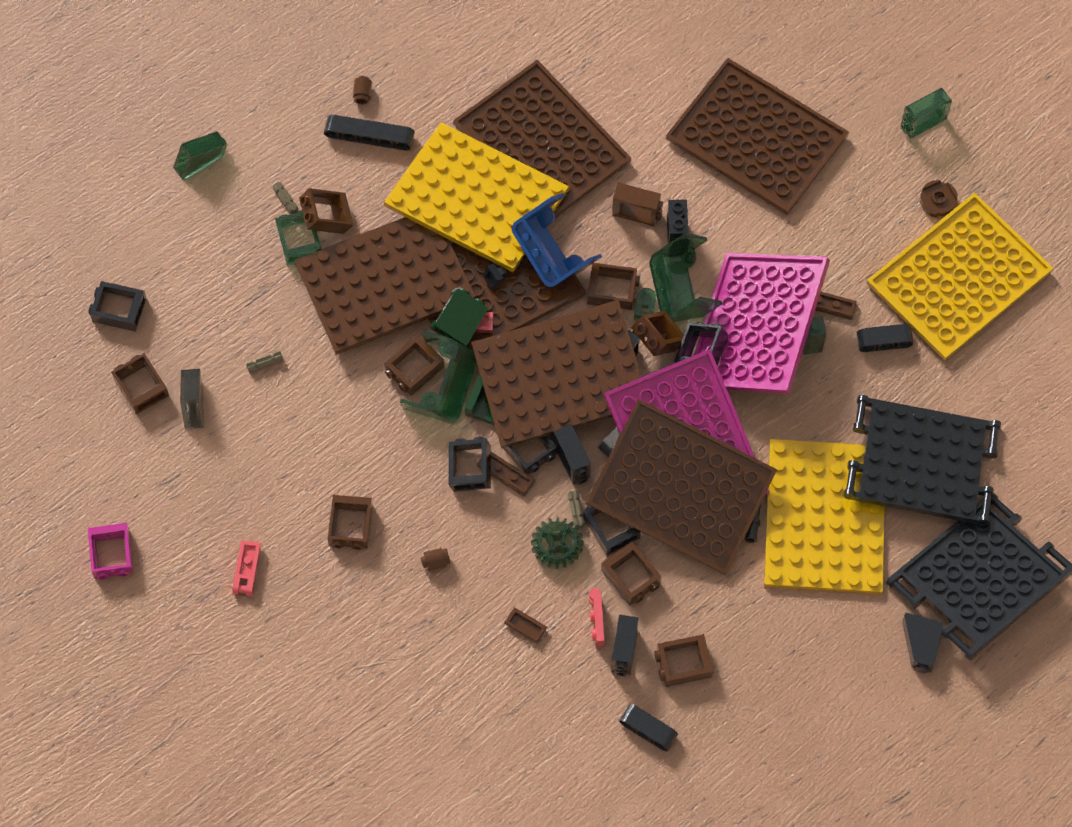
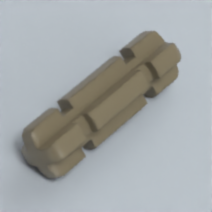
M281 182L274 184L273 190L278 194L284 206L287 207L290 214L297 212L298 206L293 202L287 190L284 189Z
M275 351L272 355L267 354L257 358L254 362L253 360L247 362L246 367L249 373L257 371V368L260 370L273 365V362L283 361V356L280 351Z
M578 491L568 492V499L574 527H584L585 522Z

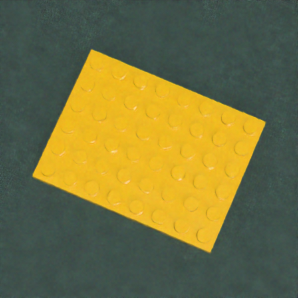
M440 122L384 201V206L514 272L525 256V253L512 233L513 223L551 196L562 193L565 196L569 186ZM560 199L558 202L550 206L553 212L556 210L562 199Z
M974 192L867 279L866 284L945 361L1053 271V267Z
M770 439L769 465L777 469L768 488L770 493H767L764 587L882 594L884 506L849 500L843 497L849 472L847 468L848 461L855 460L863 464L865 445ZM856 472L855 492H859L862 474L860 472Z

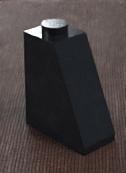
M905 612L902 625L911 667L916 668L921 673H931L944 622Z

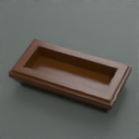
M515 607L504 622L505 625L535 643L539 642L548 628Z

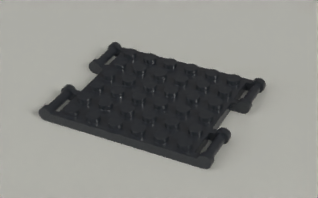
M858 395L856 423L853 424V431L865 434L867 438L863 464L855 460L848 461L847 468L849 472L847 486L843 493L844 498L986 526L990 524L991 517L989 512L994 488L991 486L981 487L979 486L982 457L991 459L998 457L997 440L998 431L1001 429L1000 421L977 419L873 399L866 395ZM866 406L871 407L868 426L863 424ZM985 429L991 430L988 449L983 448ZM856 472L862 473L859 492L854 490ZM978 495L983 496L981 515H976Z
M995 493L991 496L990 505H994L1008 517L1007 521L991 506L989 525L957 521L886 581V584L898 591L913 609L918 608L922 601L926 600L947 619L950 624L942 630L941 635L945 639L951 640L964 652L965 657L969 661L973 660L982 649L1072 575V563L1060 554L1051 542L1045 543L1038 549L1013 527L1020 523L1022 517L1003 504ZM983 500L976 507V515H981ZM1046 554H1050L1065 569L1062 570L1049 557H1047ZM902 578L918 594L913 596L898 581ZM956 629L960 631L974 646L970 648L954 631Z

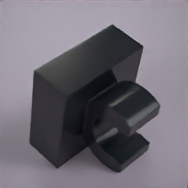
M494 264L487 266L483 278L492 291L499 289L502 280L505 279L503 275L507 274V271L504 267L497 269Z

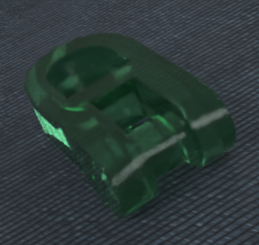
M643 288L638 292L634 320H638L642 315L654 313L656 293L654 290ZM641 308H649L648 312H643Z

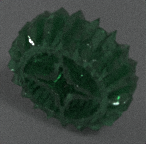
M558 516L554 522L549 518L548 524L542 521V527L537 526L536 532L532 533L533 540H531V545L534 546L532 552L536 553L535 558L541 559L542 565L548 562L549 568L552 567V564H555L556 569H559V564L566 568V562L571 565L574 564L573 559H579L578 553L583 552L581 546L584 545V541L581 540L583 534L578 533L579 527L573 528V521L567 524L566 518L560 522ZM567 535H569L573 540L574 544L572 548H570L568 546V543L566 542ZM543 538L549 544L547 551L544 550L541 544ZM561 541V544L554 545V542Z

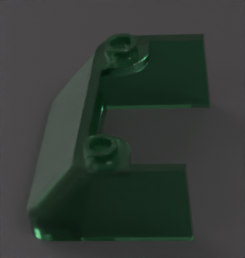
M683 233L654 253L650 258L649 265L660 311L665 310L674 322L704 317L722 305L721 300L701 296L695 299L688 271L696 262L695 249L705 243L707 237Z
M423 331L424 340L427 343L437 345L440 354L443 357L449 358L450 361L439 394L434 392L425 393L421 398L420 404L404 399L400 400V404L403 410L444 422L454 423L461 416L477 367L475 353L451 338Z

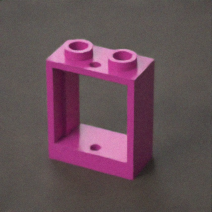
M127 523L88 528L91 572L94 579L104 580L108 579L109 576L116 575L118 577H125L130 573H134L130 531ZM124 538L126 564L98 568L96 541Z

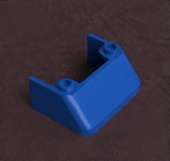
M563 193L551 196L512 225L513 235L542 282L549 287L560 284L602 258L601 254L590 257L585 261L579 255H571L566 258L547 227L555 219V214L550 206L565 197Z

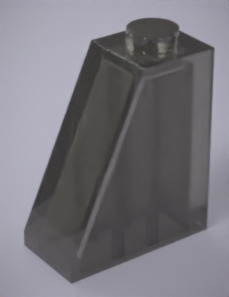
M200 369L181 370L180 404L185 429L204 428L203 386Z

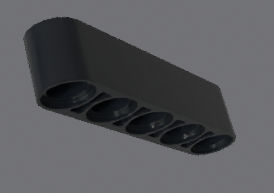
M328 115L324 129V135L328 138L405 151L411 149L415 131L410 127L340 115Z

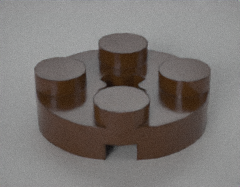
M941 180L930 181L923 187L920 194V204L931 217L945 216L956 207L957 191L948 182L946 184L941 182ZM935 195H938V197L942 196V200L936 201Z

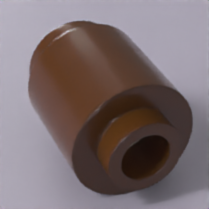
M359 76L354 80L353 98L357 104H367L371 99L372 81L367 76Z
M447 548L423 552L424 556L420 557L423 568H427L428 571L446 567V564L450 563Z

